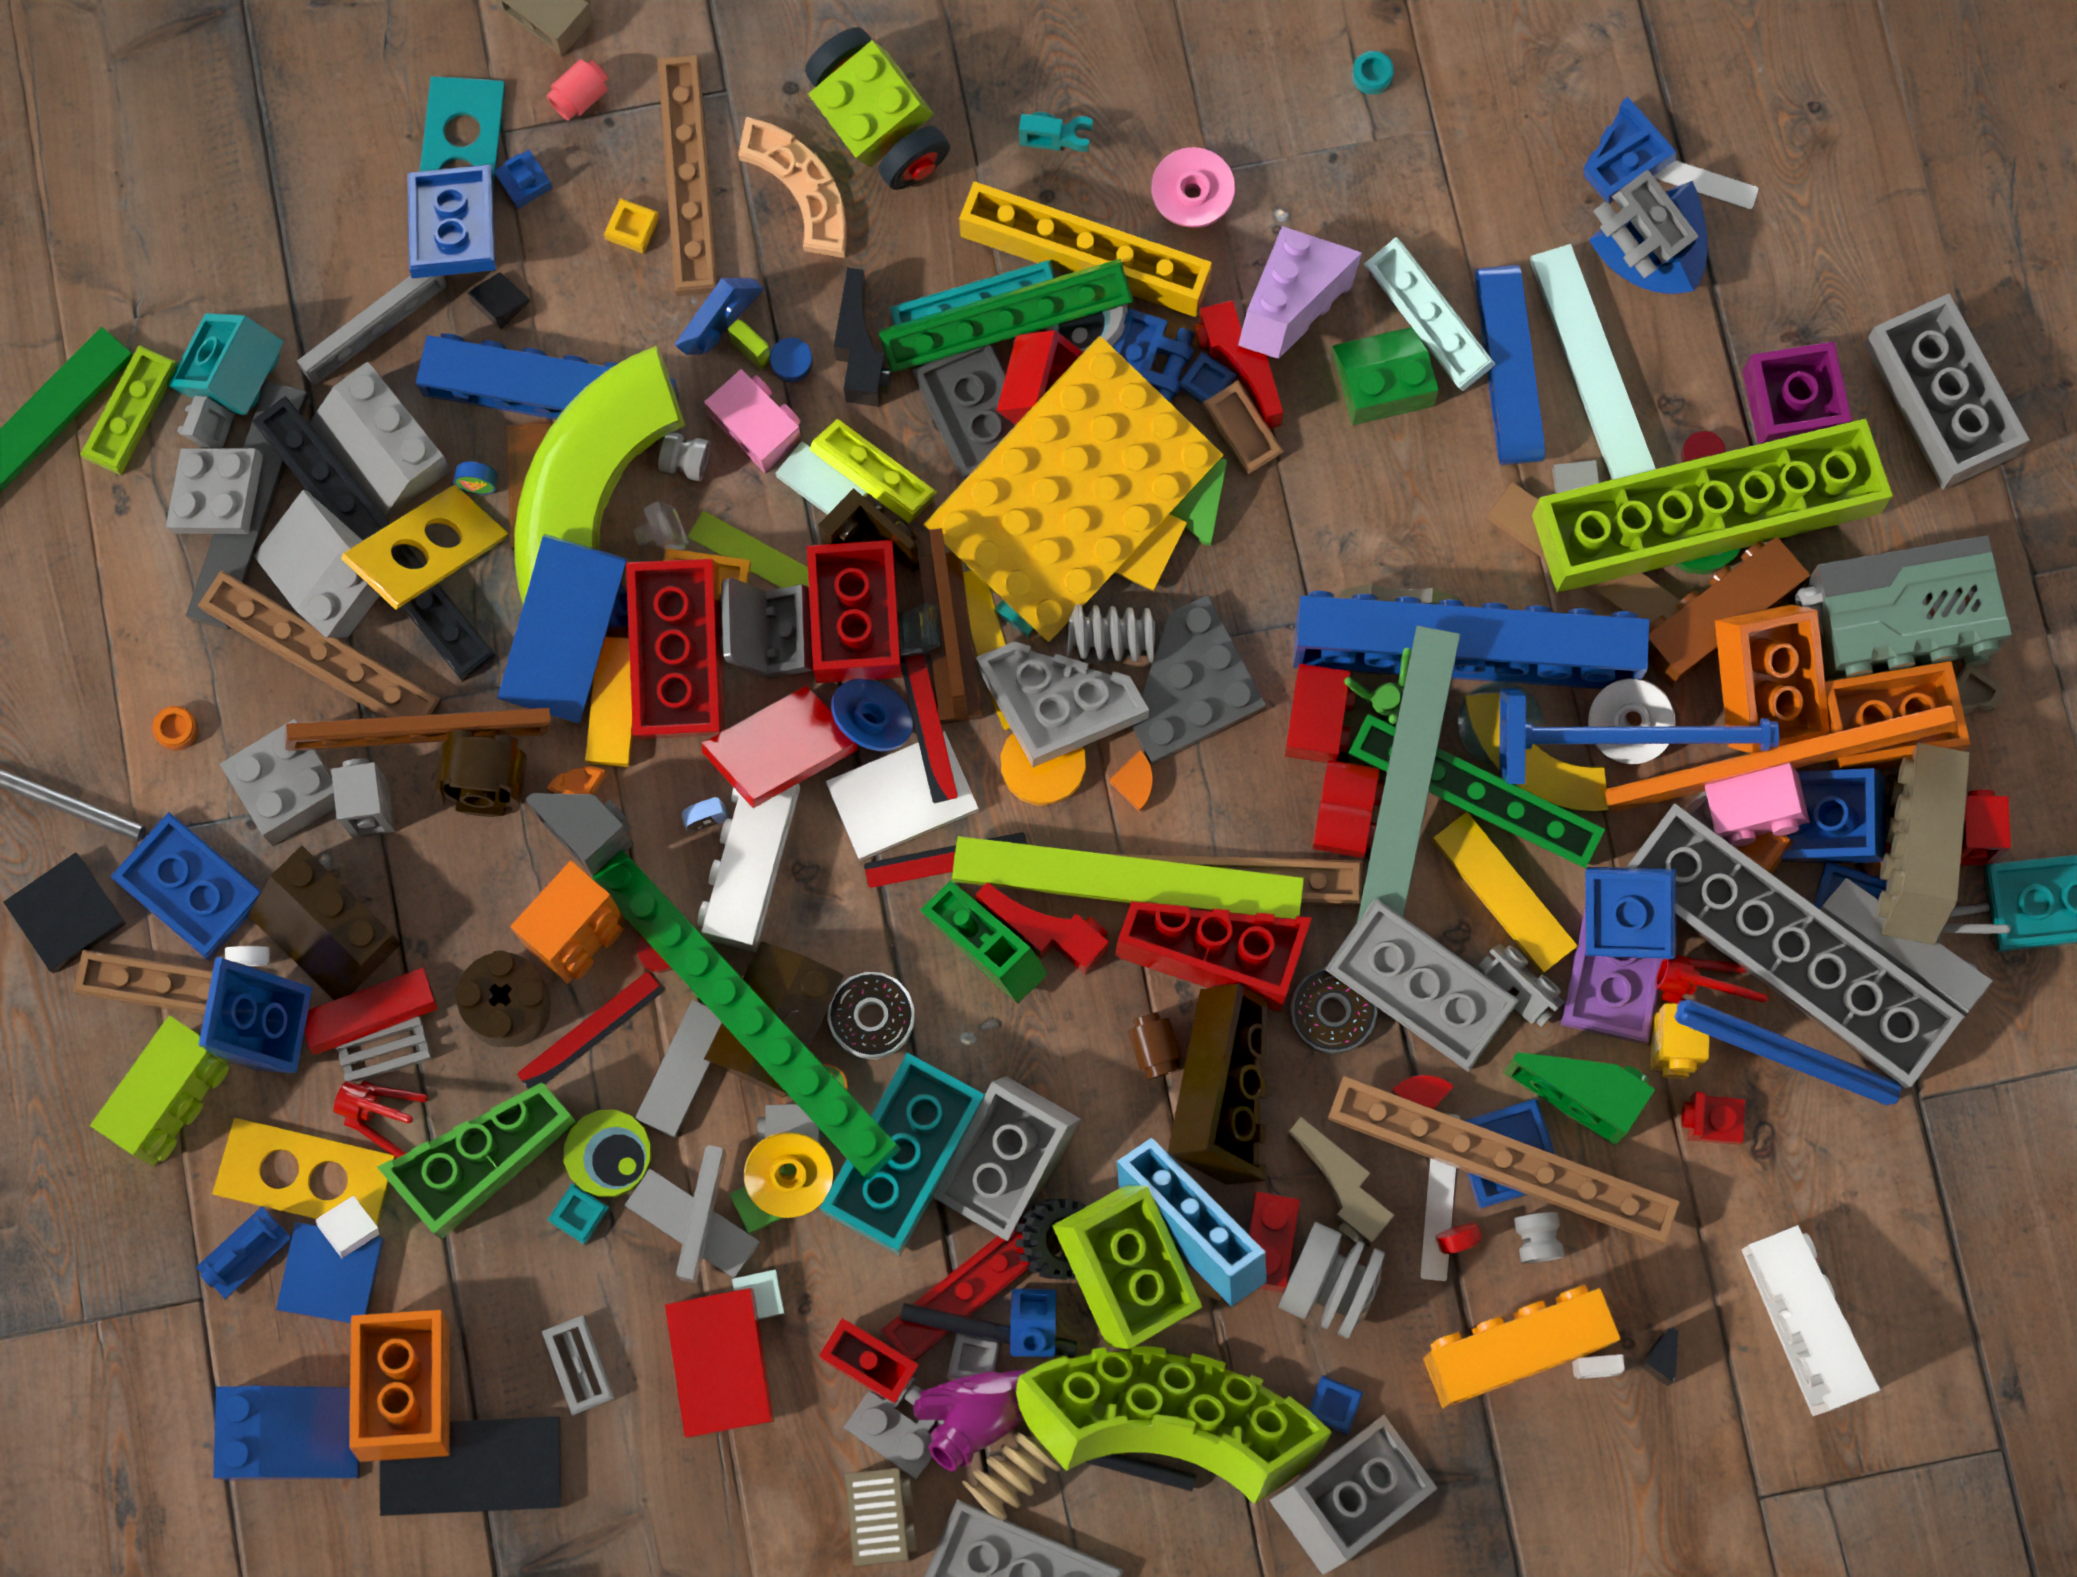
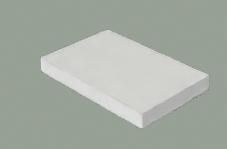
M945 731L943 736L958 797L956 799L940 803L932 802L919 743H915L826 781V785L860 862L979 812V808Z

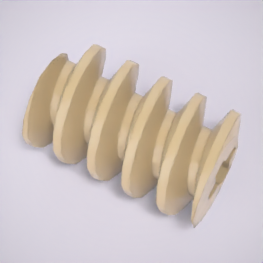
M1029 1427L1030 1438L1019 1432L1013 1435L1018 1449L1015 1450L1005 1444L1000 1447L1004 1458L1003 1462L991 1456L987 1458L986 1461L991 1472L990 1474L977 1468L973 1471L977 1482L976 1487L962 1481L964 1486L990 1515L1003 1521L1007 1518L1003 1507L1005 1502L1015 1508L1021 1506L1016 1493L1018 1490L1029 1496L1034 1494L1030 1482L1031 1478L1043 1484L1048 1481L1043 1467L1047 1466L1057 1472L1061 1469L1059 1462L1036 1438Z

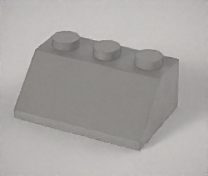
M368 361L331 389L309 422L312 429L386 520L452 472L443 454Z

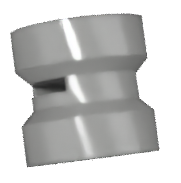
M671 432L664 437L660 450L659 472L672 475L680 469V473H684L687 479L702 481L710 456V440L696 438L693 441L687 440L685 442L681 433Z
M1558 1212L1530 1214L1514 1219L1516 1232L1521 1235L1524 1242L1519 1249L1521 1263H1539L1565 1257L1563 1243L1556 1240L1557 1230L1560 1227Z

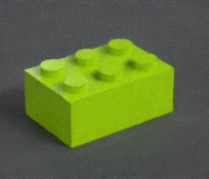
M169 1015L90 1126L133 1156L154 1167L158 1160L162 1162L172 1153L177 1144L175 1136L183 1125L191 1124L199 1115L203 1107L201 1100L210 1087L216 1088L224 1080L229 1071L228 1062L200 1047V1035Z
M1125 1185L1053 1225L1054 1231L1107 1346L1130 1349L1202 1308L1201 1302L1148 1186Z

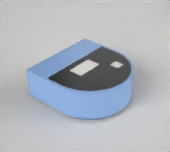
M717 797L693 804L681 813L685 829L688 831L700 830L723 823L726 818L730 819L726 805Z

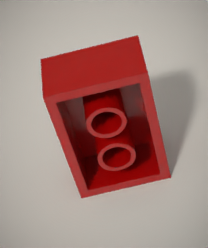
M884 540L806 546L813 671L816 682L831 683L846 682L853 679L902 678L893 541Z

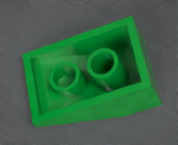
M1521 1052L1515 1054L1503 1074L1614 1146L1628 1133L1655 1090L1647 1084L1649 1078L1645 1074L1629 1065H1626L1623 1069L1617 1064Z

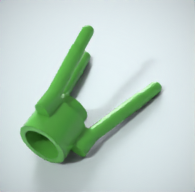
M1408 647L1403 649L1397 684H1381L1372 692L1350 677L1344 680L1345 684L1361 696L1367 704L1373 705L1377 715L1382 720L1390 722L1394 727L1397 726L1411 656V649Z

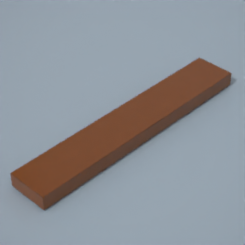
M549 708L286 723L284 740L285 750L298 751L444 742L448 740L449 732L454 730L467 731L475 737L489 739L499 734L512 737L541 736L547 733L551 719Z

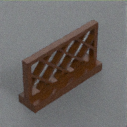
M942 528L930 529L932 555L918 556L940 723L947 724L983 719L961 560L953 552L945 553Z

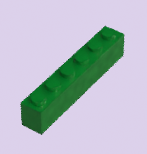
M1367 714L1349 754L1387 772L1396 727ZM1437 748L1429 788L1430 794L1586 869L1605 831L1604 828L1513 784H1507L1503 779Z

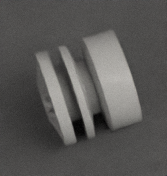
M1315 1222L1277 1308L1305 1319L1316 1303L1324 1306V1311L1321 1319V1328L1327 1330L1335 1312L1344 1315L1337 1335L1348 1339L1352 1330L1365 1318L1381 1281L1382 1261L1385 1252L1375 1248L1367 1265L1364 1266L1358 1263L1365 1243L1358 1241L1347 1257L1338 1254L1342 1233Z

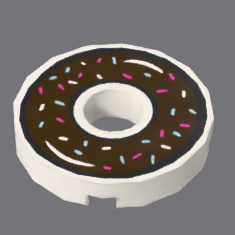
M863 972L849 977L838 987L828 1008V1023L833 1038L845 1052L859 1058L878 1060L893 1055L907 1043L914 1027L915 1009L909 992L897 979L880 972ZM867 1005H877L884 1011V1018L878 1026L867 1027L859 1021V1013Z

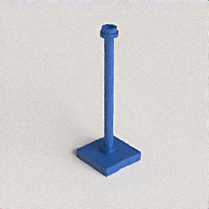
M1500 688L1499 775L1504 778L1507 784H1525V749H1531L1532 744L1759 743L1761 751L1777 748L1779 744L1778 722L1769 721V718H1761L1759 726L1532 727L1531 722H1526V695L1517 688Z

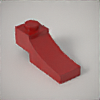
M1233 300L1200 308L1199 323L1194 324V332L1199 349L1206 348L1208 356L1214 360L1219 359L1232 372L1237 374V378L1249 393L1269 429L1281 426L1283 410L1267 355L1238 346L1242 329Z
M988 881L976 893L977 903L1025 942L1040 959L1054 947L1086 975L1109 949V942L1105 939L1108 934L1107 931L1090 916L1083 920L1076 913L1071 919H1064L1040 913L1012 900Z

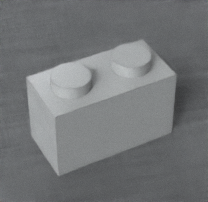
M362 758L344 761L342 763L343 767L331 769L336 818L352 838L396 832L390 782L375 762L369 763L368 759Z

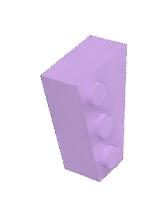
M1282 226L1247 309L1238 346L1279 359L1308 331L1309 325L1320 314L1324 315L1331 308L1332 302L1340 294H1346L1352 288L1362 252Z

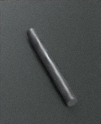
M0 769V787L137 842L144 835L145 826Z

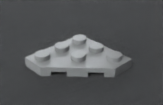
M1015 641L976 657L978 671L1032 767L1149 719V708L1131 677L1114 671L1112 675L1088 668V663L1055 654L1053 658L1031 651V646Z

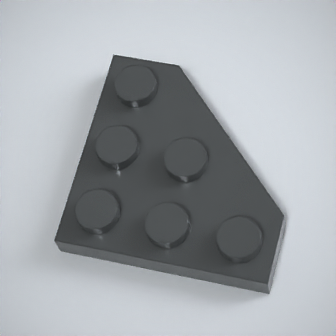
M1208 595L1169 613L1142 693V698L1149 708V719L1132 725V730L1151 766L1266 710V704Z

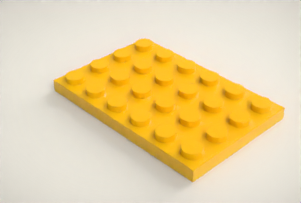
M1098 336L923 525L928 530L942 528L944 545L1033 627L1041 637L1050 642L1069 622V616H1071L1075 605L1081 604L1082 607L1217 463L1223 454L1105 339Z

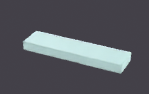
M1397 237L1364 263L1460 390L1464 391L1496 365Z

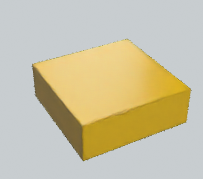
M620 198L604 233L605 239L644 254L660 219L659 212Z

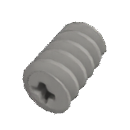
M1081 604L1075 605L1071 616H1069L1068 658L1074 646H1078L1082 659H1086L1091 647H1095L1099 660H1103L1108 648H1112L1116 661H1121L1125 650L1129 649L1133 662H1138L1142 651L1146 650L1149 662L1153 663L1155 621L1149 608H1145L1140 619L1136 620L1132 607H1128L1123 618L1119 619L1115 606H1110L1105 618H1102L1098 605L1092 606L1088 617H1085Z

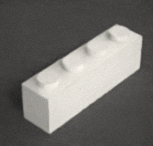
M799 783L754 809L733 787L731 802L736 803L733 819L726 818L720 836V843L725 844L721 861L715 859L712 864L709 885H713L714 888L710 902H702L697 920V926L703 927L701 932L709 941L756 952L800 791Z

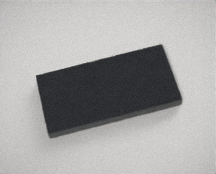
M559 1416L450 1421V1456L380 1460V1516L562 1508L561 1419Z

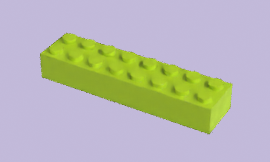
M1865 418L1539 498L1532 513V518L1556 593H1561L1752 546L1758 541L1765 543L1773 540L1775 537L1781 539L1879 515L1893 495Z

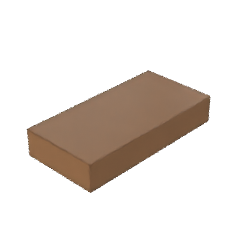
M1239 380L1201 404L1246 476L1284 452Z

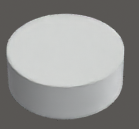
M226 947L225 959L246 966H265L267 963H270V947Z

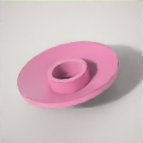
M1195 147L1183 148L1167 155L1155 169L1151 184L1152 198L1159 212L1166 219L1177 225L1192 228L1203 227L1220 219L1229 209L1235 191L1234 177L1227 163L1217 154ZM1195 188L1200 192V195L1197 198H1189L1186 196L1185 191Z

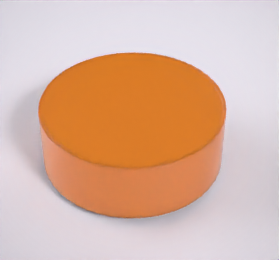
M169 706L162 709L155 716L152 731L155 739L164 748L180 751L191 746L196 740L198 723L187 709L180 706Z

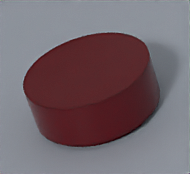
M1695 432L1684 443L1681 451L1682 462L1725 453V445L1722 439L1712 432Z

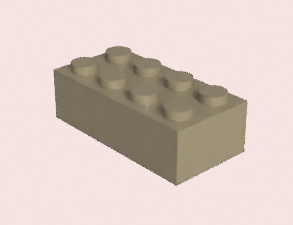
M1917 742L1911 757H1904L1901 762L1898 781L1893 780L1890 785L1887 804L1894 807L1893 817H1889L1884 832V842L1890 843V852L1885 854L1880 872V878L1887 880L1886 891H1881L1877 905V916L1883 917L1882 935L1935 945L1957 903L1969 752Z

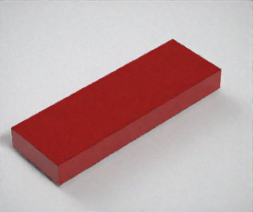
M420 968L308 1010L304 1033L313 1056L437 1010V1004L424 968Z

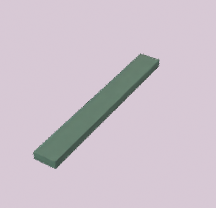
M1416 626L1357 922L1374 898H1377L1404 917L1460 639L1459 633Z

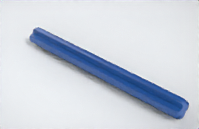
M1691 999L1680 1001L1677 1005L1675 1020L1679 1024L1884 1105L1896 1104L1900 1099L1899 1094L1902 1087L1897 1081Z

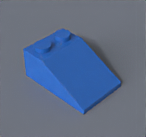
M1875 768L1798 772L1810 822L1798 825V831L1785 835L1794 843L1789 850H1785L1780 858L1782 859L1781 862H1883L1886 854V842H1884L1886 827L1885 776Z
M215 957L199 1046L226 1062L252 1070L297 1073L312 987L222 957Z
M216 1387L213 1478L224 1481L359 1478V1460L350 1449V1387Z

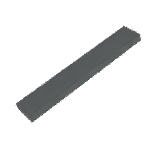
M266 381L253 420L285 395L299 413L303 415L309 396L306 391ZM253 422L251 423L243 449H257L263 454L249 534H213L186 613L190 620L230 630L228 625L200 610L198 604L221 570L242 583H246L254 559L253 555L257 551L286 465Z

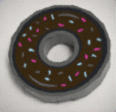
M1325 968L1318 969L1303 978L1293 993L1289 1009L1292 1026L1300 1041L1312 1050L1328 1055L1343 1054L1361 1046L1373 1031L1378 1013L1377 1007L1327 972ZM1328 1000H1337L1344 1005L1346 1016L1339 1022H1329L1324 1019L1321 1013L1322 1004Z

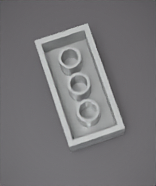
M1950 293L1873 328L1864 346L1942 490L2015 458L2020 454L2030 439Z

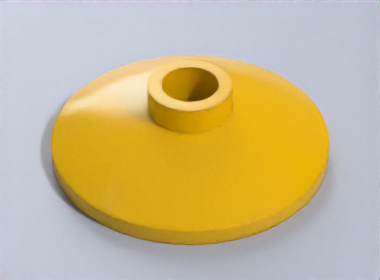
M781 1132L766 1137L750 1152L744 1167V1183L751 1200L764 1212L782 1218L799 1217L816 1209L824 1201L833 1182V1168L827 1151L812 1137L798 1132ZM790 1163L796 1167V1171L791 1175H784L780 1172L781 1166Z

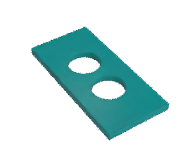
M430 77L420 172L441 170L447 163L453 160H464L472 166L491 164L494 192L496 176L494 170H496L505 81ZM457 116H470L480 124V134L477 140L465 147H457L450 144L445 138V128L449 121Z

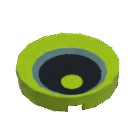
M598 1110L583 1116L570 1129L564 1143V1164L569 1177L582 1190L598 1198H617L633 1191L639 1185L652 1163V1145L646 1130L631 1115L618 1110Z

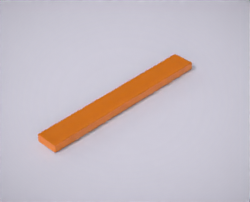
M1947 705L1771 748L1769 751H1759L1608 788L1604 792L1608 807L1613 813L1706 791L1705 785L1787 763H1791L1797 769L1957 730L1958 728L1953 707Z

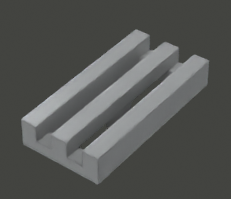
M420 1017L336 1047L340 1056V1065L344 1072V1080L354 1083L432 1060ZM415 1030L416 1035L349 1054L348 1049ZM419 1045V1052L356 1071L353 1070L352 1064Z
M584 1315L542 1331L573 1416L581 1414L588 1409L596 1408L603 1403L616 1400ZM575 1328H579L602 1394L597 1396L594 1394L571 1331ZM563 1334L586 1398L584 1401L578 1402L555 1336Z

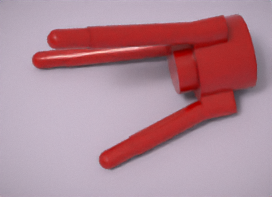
M1676 954L1674 959L1662 960L1656 975L1655 987L1664 991L1662 1000L1674 1004L1686 1001L1687 999L1682 996L1685 994L1693 995L1698 985L1762 1003L1768 1000L1765 994L1701 976L1700 971L1696 970L1746 972L1741 966L1731 962L1694 959Z
M364 1080L360 1085L351 1081H345L336 1095L333 1106L335 1114L345 1117L344 1125L359 1131L396 1158L407 1154L363 1123V1120L369 1122L377 1113L411 1124L413 1122L411 1115L379 1104V1097L377 1096L427 1102L428 1095L377 1086Z

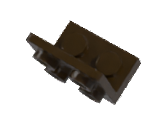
M853 488L818 524L822 545L861 542L863 539L861 533L865 531L875 541L892 540L895 558L912 573L919 568L918 549L915 543L916 535L901 521H898L896 524L890 521L883 514L885 508L869 493L863 497Z

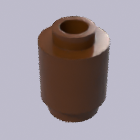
M1158 1012L1134 1019L1135 1028L1128 1030V1034L1140 1071H1145L1147 1080L1181 1070L1178 1059H1181L1182 1056L1170 1019H1160Z

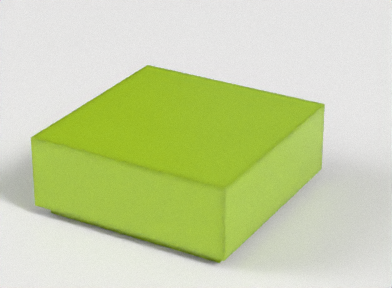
M742 319L735 321L728 328L731 343L757 368L762 370L770 363L769 345Z

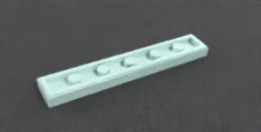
M1571 244L1531 256L1530 264L1611 480L1655 470V465Z

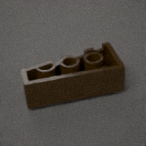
M1240 984L1200 989L1167 1153L1225 1185L1265 1181V1165L1259 1164V1144L1266 1143V1125L1259 1124L1260 1099L1266 1098L1267 1081H1264L1260 1071V1059L1267 1057L1268 1000Z

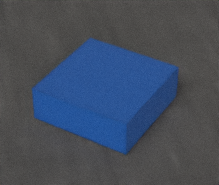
M1202 352L1180 381L1179 390L1202 404L1236 381L1237 374Z
M1321 1376L1308 1411L1326 1427L1348 1435L1364 1392Z

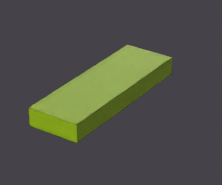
M140 345L138 346L80 453L83 459L122 475L168 389L167 385L178 366L176 361Z

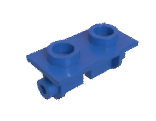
M261 1206L198 1264L196 1268L201 1273L202 1279L211 1288L214 1287L226 1300L288 1243L292 1237Z

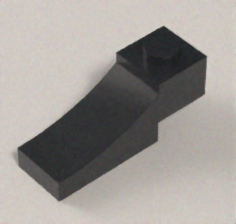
M847 267L834 341L836 361L848 362L843 388L846 402L879 407L881 393H889L892 369L886 368L884 353L875 352L865 326L864 299L866 280L864 270Z

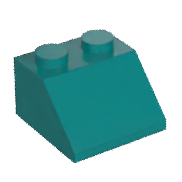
M205 313L167 386L193 399L194 396L208 397L233 414L247 415L248 411L259 401L261 395L260 388L267 374L272 372L277 366L280 359L279 351L285 341L245 315Z

